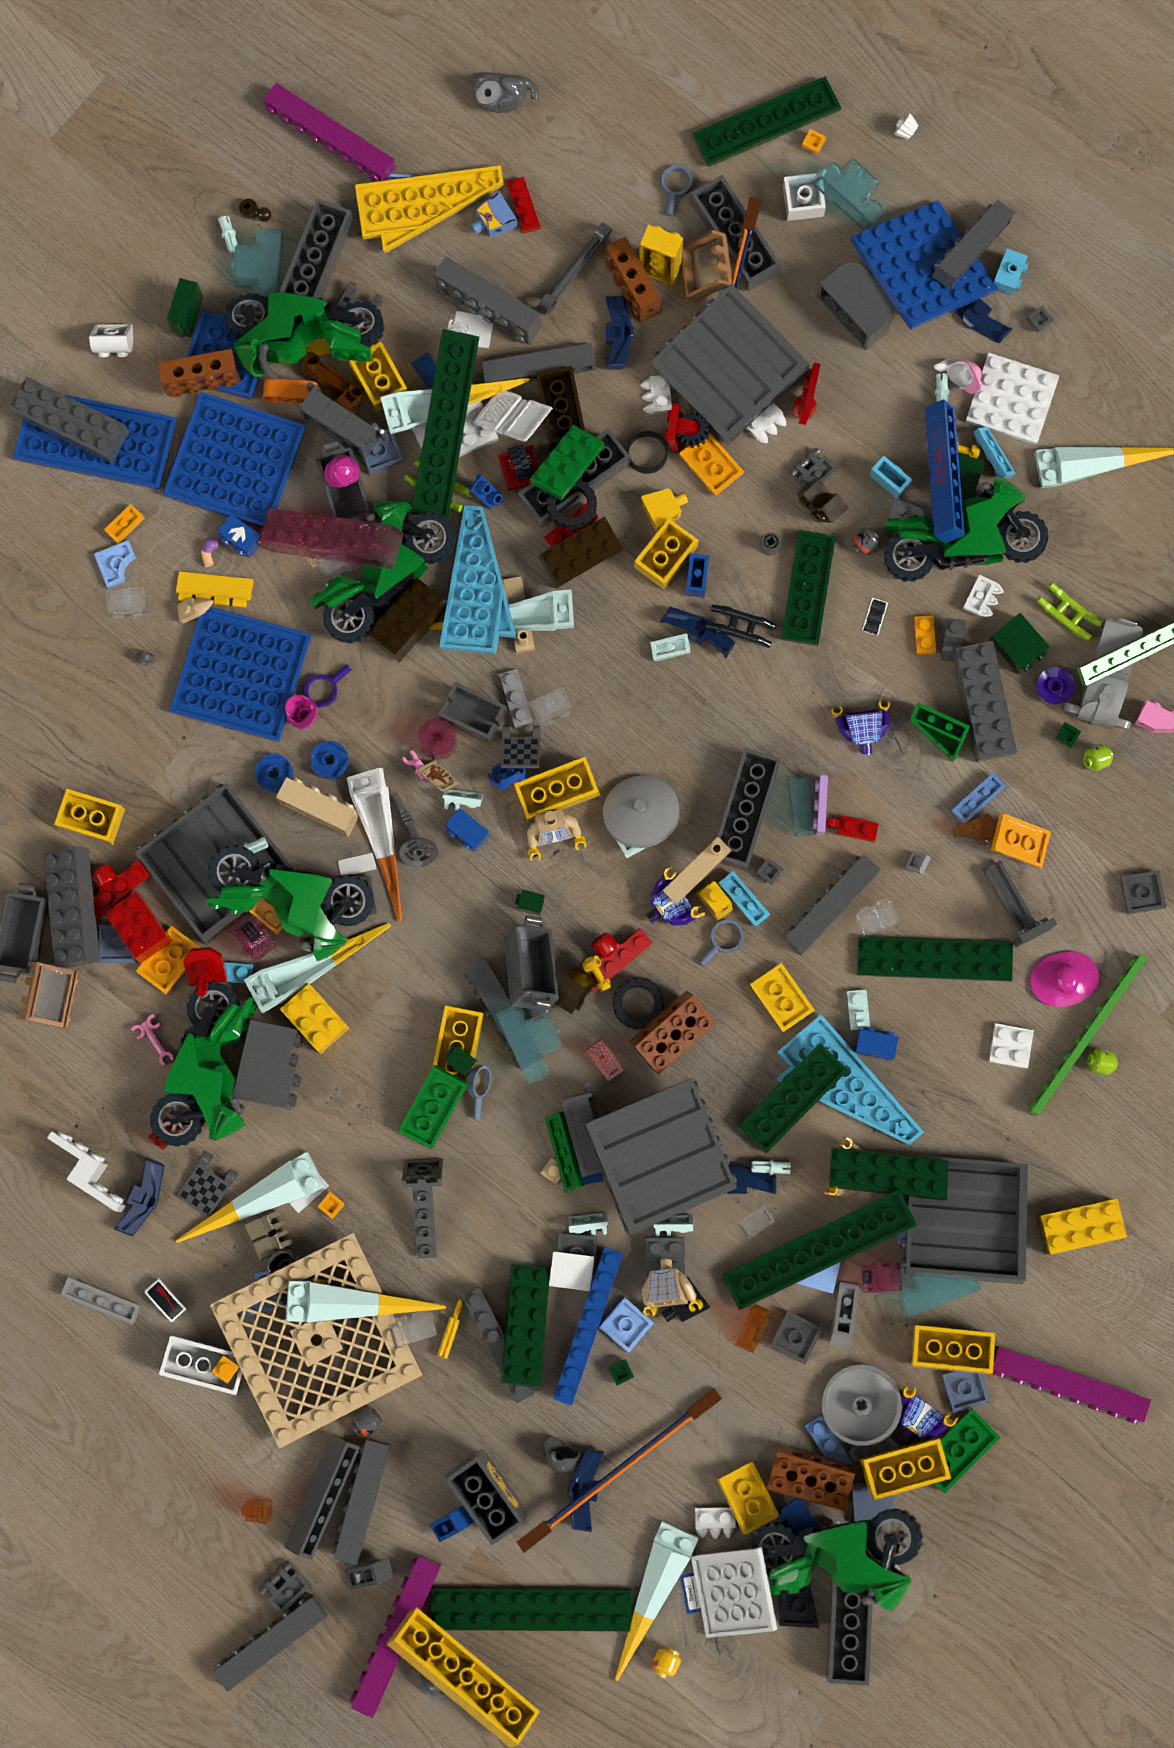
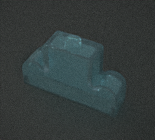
M855 159L849 161L842 168L835 162L828 163L817 172L811 182L813 186L863 231L874 226L882 214V206L879 201L871 199L879 185V181Z
M280 229L259 230L255 237L258 246L236 245L234 260H231V272H233V280L236 287L252 288V295L255 293L260 294L261 297H266L267 301L269 293H279L283 235Z
M512 1006L496 1013L528 1086L544 1080L549 1075V1066L546 1061L541 1059L562 1050V1044L558 1038V1035L561 1033L557 1024L552 1025L547 1013L524 1022L525 1013L520 1007Z
M910 1275L915 1289L907 1288L902 1290L898 1299L905 1318L979 1291L981 1288L978 1281Z

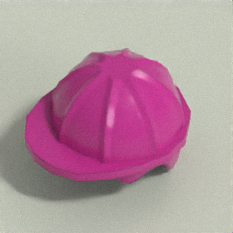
M348 455L337 456L325 468V481L328 485L336 488L346 487L358 480L360 476L359 466Z
M293 695L285 704L287 719L295 728L306 729L314 723L317 717V706L310 697Z

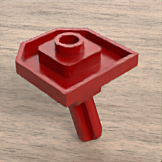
M212 947L191 949L183 960L189 986H196V995L204 997L207 994L208 984L211 982L223 983L228 981L222 954Z

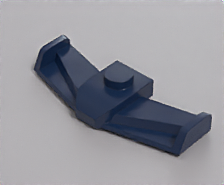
M605 296L612 323H606V344L612 343L607 370H621L626 367L631 341L634 337V326L631 323L624 296Z
M981 299L955 310L966 327L999 344L1013 329L989 317L988 315L992 312V309Z
M671 606L660 621V623L665 622L688 630L686 632L688 639L700 646L706 640L721 652L724 658L728 657L736 643L726 634L706 629L707 622H711L709 619Z
M149 1157L145 1158L141 1186L133 1183L125 1200L126 1203L132 1206L114 1227V1230L133 1237L150 1213L156 1209L160 1200L159 1193L164 1164Z
M738 1164L729 1166L730 1172H733L736 1176L737 1183L735 1184L737 1188L727 1192V1194H747V1187L776 1194V1175L752 1172L751 1168Z
M584 1449L573 1478L569 1482L568 1493L570 1503L598 1482L593 1480L604 1451ZM598 1492L571 1513L572 1529L592 1532L589 1501L597 1502Z

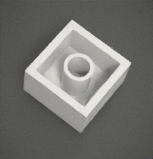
M821 173L784 177L783 194L787 221L824 217L826 207Z

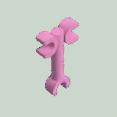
M153 1014L147 1018V1021L141 1025L133 1026L131 1030L133 1032L137 1029L141 1030V1034L136 1037L138 1040H142L146 1035L148 1036L160 1055V1064L165 1066V1056H169L172 1061L175 1058L173 1054L166 1052L152 1030L161 1027V1023L152 1025L151 1021L156 1018V1015Z

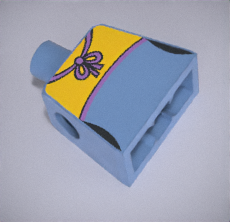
M497 192L476 210L479 220L471 224L475 234L485 230L489 237L497 236L518 227L516 217L500 192Z

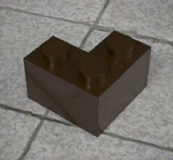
M812 479L797 493L800 498L799 502L810 510V516L816 522L833 523L848 509V506L837 493H830L820 479Z
M574 966L558 988L559 999L554 1004L570 1014H573L576 1009L579 1011L585 1002L584 999L594 987L591 984L594 977Z

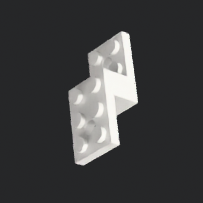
M51 1131L47 1138L79 1159L66 1180L114 1211L123 1212L127 1207L123 1203L124 1199L116 1194H108L106 1187L96 1183L108 1166L104 1163L105 1158L97 1153L87 1152L88 1147L80 1142H72L73 1138L65 1132L58 1131L56 1133Z

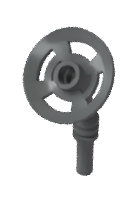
M398 793L391 795L400 813L399 817L400 819L402 818L403 825L407 826L412 838L400 847L399 854L401 860L413 867L429 865L437 858L438 849L436 844L427 838H419L413 823L414 819H411L412 815H409V811L407 812ZM407 852L413 859L408 858L405 853ZM427 853L431 854L429 857L420 860V857Z

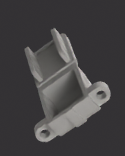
M1122 618L1107 619L1094 659L1141 637L1143 633L1142 627L1137 626L1138 623ZM1133 663L1085 686L1080 706L1066 703L1064 711L1075 714L1077 719L1090 722V724L1095 726L1100 725L1110 729L1116 726L1129 730L1131 722L1118 717L1129 685L1128 678Z

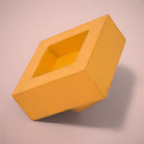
M810 129L801 147L818 155L826 141V136Z
M329 1192L317 1207L331 1219H334L345 1206V1203L332 1192Z
M223 1355L212 1370V1373L228 1384L239 1366Z

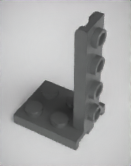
M1001 861L983 869L1018 932L1016 934L1017 938L1012 941L1015 948L1050 931L1057 925L1054 918L1048 920L1047 917L1037 923L1035 922Z
M443 1159L404 1160L402 1188L412 1187L417 1258H437L432 1186H442Z

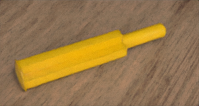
M458 1299L453 1317L449 1318L437 1356L448 1359L460 1322L458 1317L464 1302L461 1299Z

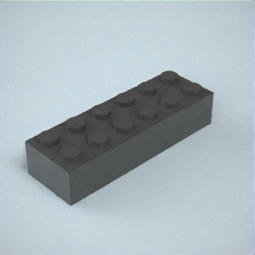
M721 175L691 192L690 203L709 231L715 230L726 234L729 261L735 270L744 234L742 227L746 210L724 176ZM757 227L751 233L740 277L747 291L779 274L781 267L780 262Z
M316 199L279 293L304 295L316 299L323 297L353 222L351 210Z
M447 256L435 271L436 289L441 295L450 296L456 304H463L468 307L471 313L481 315L487 323H494L499 326L502 332L512 334L518 342H525L529 345L541 328L539 312Z
M27 376L9 407L13 416L110 464L113 463L129 434L125 424Z
M609 429L596 436V438L604 442L605 446L579 478L582 479V482H587L593 490L631 464L630 455ZM530 484L518 493V500L539 528L542 529L553 521L547 512L546 499L548 493ZM570 490L562 501L556 500V509L562 514L585 496L579 491Z
M993 641L955 648L952 653L967 723L970 726L969 732L976 763L1016 754V744Z
M744 748L717 836L732 851L720 863L747 871L781 758Z
M72 846L43 853L54 965L56 967L71 968L99 962L100 955L89 849Z
M831 1580L826 1676L828 1683L869 1686L872 1605L862 1604L861 1599L864 1596H873L872 1588L861 1593H845Z

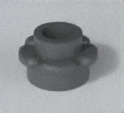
M141 650L136 655L139 658L138 662L146 666L149 663H154L153 659L155 656L149 652Z

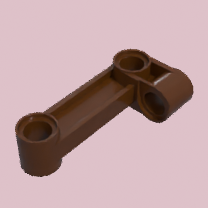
M308 352L303 357L301 373L306 377H312L339 396L335 401L337 404L351 413H354L361 406L365 393L361 385L353 384L322 362L316 353Z

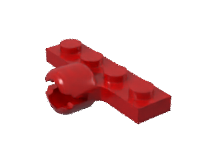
M816 362L813 363L811 369H807L806 380L802 388L804 392L796 398L792 407L794 416L799 418V424L806 425L808 419L813 417L817 407L814 395L821 364Z
M137 860L121 875H118L110 865L106 864L100 866L92 873L91 878L99 888L98 894L93 897L96 922L105 915L106 911L122 901L151 876L140 860Z
M638 928L622 943H617L611 934L603 933L594 940L592 949L601 960L602 964L598 968L603 977L610 980L649 947L652 942L643 930ZM590 971L588 974L594 977L592 971ZM594 977V980L591 983L594 985L592 992H596L598 990L595 986L598 984V982Z

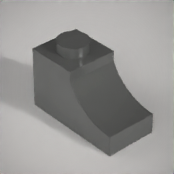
M946 619L941 660L954 662L952 651L963 645L966 620Z
M389 1558L345 1570L350 1590L377 1585L394 1578Z

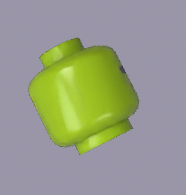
M1103 744L1095 745L1085 751L1084 765L1095 772L1111 765L1113 753L1108 746Z
M1097 1048L1088 1055L1087 1064L1092 1072L1109 1075L1116 1070L1118 1058L1112 1051Z

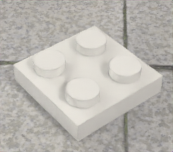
M995 1023L988 1062L1028 1069L1034 1030Z

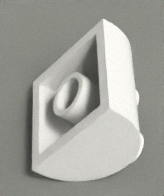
M95 324L89 336L92 352L98 353L99 357H108L110 353H117L118 357L128 356V353H131L133 348V325Z

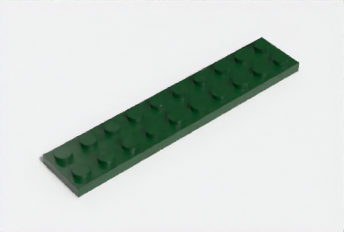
M447 329L442 330L411 514L439 513L441 516L449 519L480 336Z
M898 1189L722 1275L738 1309L742 1310L917 1226V1223L901 1190Z
M432 1588L431 1620L443 1630L630 1632L632 1589Z

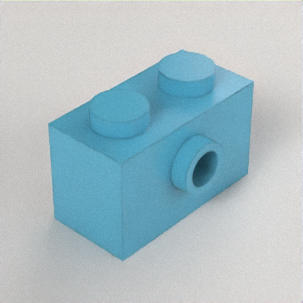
M1008 248L1006 249L993 283L998 287V291L1012 296L1014 290H1019L1022 282L1019 277L1021 273L1025 274L1028 263H1026L1027 255Z
M885 456L876 463L869 475L897 500L910 487L912 479L899 466L893 464Z

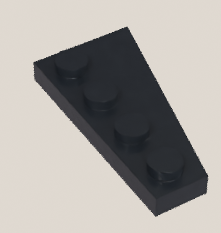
M781 1557V1565H782V1564L786 1563V1561ZM810 1583L808 1586L800 1588L798 1593L788 1594L787 1590L780 1591L779 1626L819 1628Z

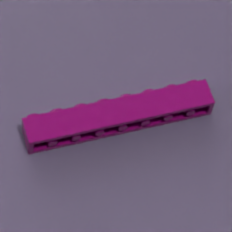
M275 83L263 99L266 106L265 109L270 114H276L285 124L293 125L299 133L307 134L316 144L321 143L328 152L336 153L345 163L350 162L359 172L364 171L373 181H386L395 170L396 165L392 157L278 83Z
M996 1346L993 1375L1005 1378V1375L1013 1377V1382L1024 1385V1382L1031 1383V1388L1039 1391H1043V1388L1051 1390V1395L1062 1398V1395L1070 1397L1069 1401L1079 1405L1083 1401L1089 1404L1088 1408L1100 1411V1408L1108 1410V1415L1117 1418L1119 1414L1126 1416V1421L1138 1424V1421L1145 1422L1151 1399Z
M421 1554L418 1559L414 1557L409 1567L412 1570L410 1577L405 1576L401 1588L404 1589L401 1596H396L392 1605L395 1607L393 1615L388 1614L384 1623L387 1626L385 1633H380L375 1643L378 1645L376 1653L371 1652L367 1661L370 1664L368 1671L363 1670L358 1681L361 1683L359 1691L354 1690L350 1699L353 1702L351 1709L373 1719L401 1657L386 1643L409 1611L415 1608L422 1610L442 1564Z

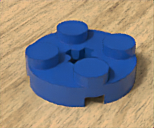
M335 741L322 742L311 753V765L319 777L335 780L347 770L349 756L340 743ZM331 755L334 756V763L327 765L325 758H330Z
M280 754L264 756L255 767L256 781L262 789L268 792H279L286 777L292 779L294 774L290 762ZM273 768H276V771L279 772L276 778L269 775Z
M501 763L492 768L493 773L491 775L488 773L490 784L496 786L498 790H504L510 784L521 782L526 778V768H501Z

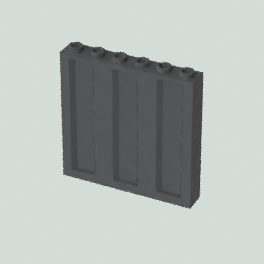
M732 283L729 286H724L720 290L719 296L715 300L711 299L705 305L706 309L703 312L696 313L691 319L692 322L688 326L684 325L678 331L679 335L675 339L671 338L664 345L665 348L661 352H656L650 362L652 368L698 415L701 413L703 418H706L711 429L727 445L731 444L810 367L809 362Z
M227 783L218 785L213 790L214 793L201 798L197 806L188 808L183 813L184 816L178 820L174 819L171 821L167 829L163 832L161 830L155 833L150 842H144L137 848L138 851L135 852L143 865L206 945L249 913V911H240L239 914L228 912V908L222 906L220 909L209 907V903L206 902L207 898L220 897L221 894L214 888L208 875L210 860L219 849L228 845L244 846L246 842L249 844L264 837L268 847L254 853L260 867L269 861L292 867ZM228 857L224 860L230 866H233V860L231 857ZM240 859L236 861V866L238 867L245 860ZM222 863L220 872L228 871L229 868ZM245 864V865L243 866L244 868H248V869H249V867H248L247 864ZM229 874L220 875L225 882L230 877ZM232 877L229 884H238L237 879Z
M693 1078L681 1081L582 1124L624 1230L628 1235L737 1188L735 1184L737 1183L736 1176L733 1172H730L728 1167L730 1164L729 1159L721 1150V1139L718 1135H715L713 1130L715 1128L714 1122L711 1117L708 1118L706 1113L707 1105L700 1098L698 1093L700 1092L699 1085L696 1081H693Z
M910 1155L912 1157L949 1161L948 1189L946 1201L906 1196L905 1201L917 1226L905 1231V1237H902L901 1249H905L904 1257H901V1269H904V1275L1023 1284L1026 1281L1028 1164Z

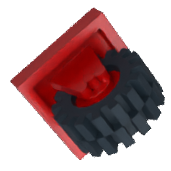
M672 404V408L668 410L667 414L669 428L665 429V439H667V446L670 447L671 452L679 453L680 444H684V447L687 448L688 446L694 448L696 445L698 448L700 443H706L705 439L708 440L710 430L706 418H703L701 413L698 415L697 412L693 411V414H691L689 411L687 412L688 415L682 413L680 404Z
M521 444L508 448L509 452L497 455L508 492L531 484L530 478L540 467L534 445L524 447Z

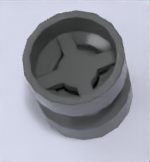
M769 532L762 538L761 551L765 555H775L779 550L780 538L777 534Z

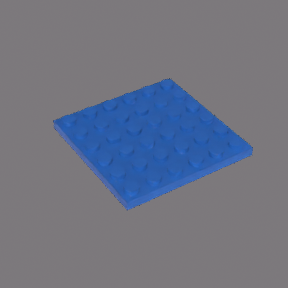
M939 200L858 233L850 239L910 330L988 296L998 289L993 284L994 281L979 259L950 290L932 277L936 270L934 266L938 260H943L948 249L955 247L954 244L959 237L963 238Z
M200 392L163 495L227 517L231 514L240 521L270 530L307 427L295 421Z
M210 607L198 618L170 713L280 743L287 720L285 704L295 693L312 635Z

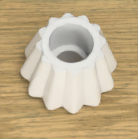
M911 113L907 114L905 118L901 117L895 125L897 128L894 134L905 139H909L914 134L918 124Z

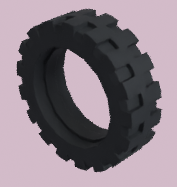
M578 479L570 490H576L584 494L588 504L586 511L579 517H564L556 509L557 498L548 493L546 499L547 512L550 519L554 521L555 525L561 526L562 529H581L584 525H588L596 513L597 498L593 488L587 482L584 483L582 479Z
M643 977L629 978L622 982L614 993V1014L626 1027L643 1029L663 1012L664 998L662 991L650 979ZM632 988H644L654 998L655 1005L653 1011L643 1019L631 1018L623 1009V996Z

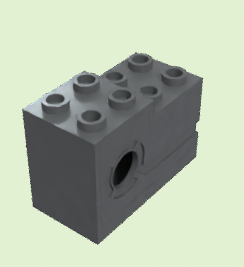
M250 1020L233 1097L291 1110L292 1106L295 1107L297 1100L295 1090L296 1087L299 1088L301 1076H299L300 1072L293 1069V1067H296L298 1062L296 1052L297 1048H301L303 1037L300 1036L301 1033L296 1029Z

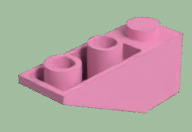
M1147 700L1134 725L1150 733H1174V710H1166L1158 702Z

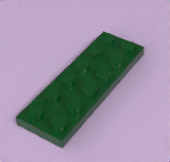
M802 530L798 531L781 640L814 646L819 645L836 536Z
M819 1043L738 1127L767 1154L834 1086L848 1069L827 1048Z
M832 1147L829 1188L890 1194L900 1189L903 1196L946 1201L949 1161Z
M511 1264L501 1371L502 1384L533 1388L541 1387L550 1269L519 1264Z

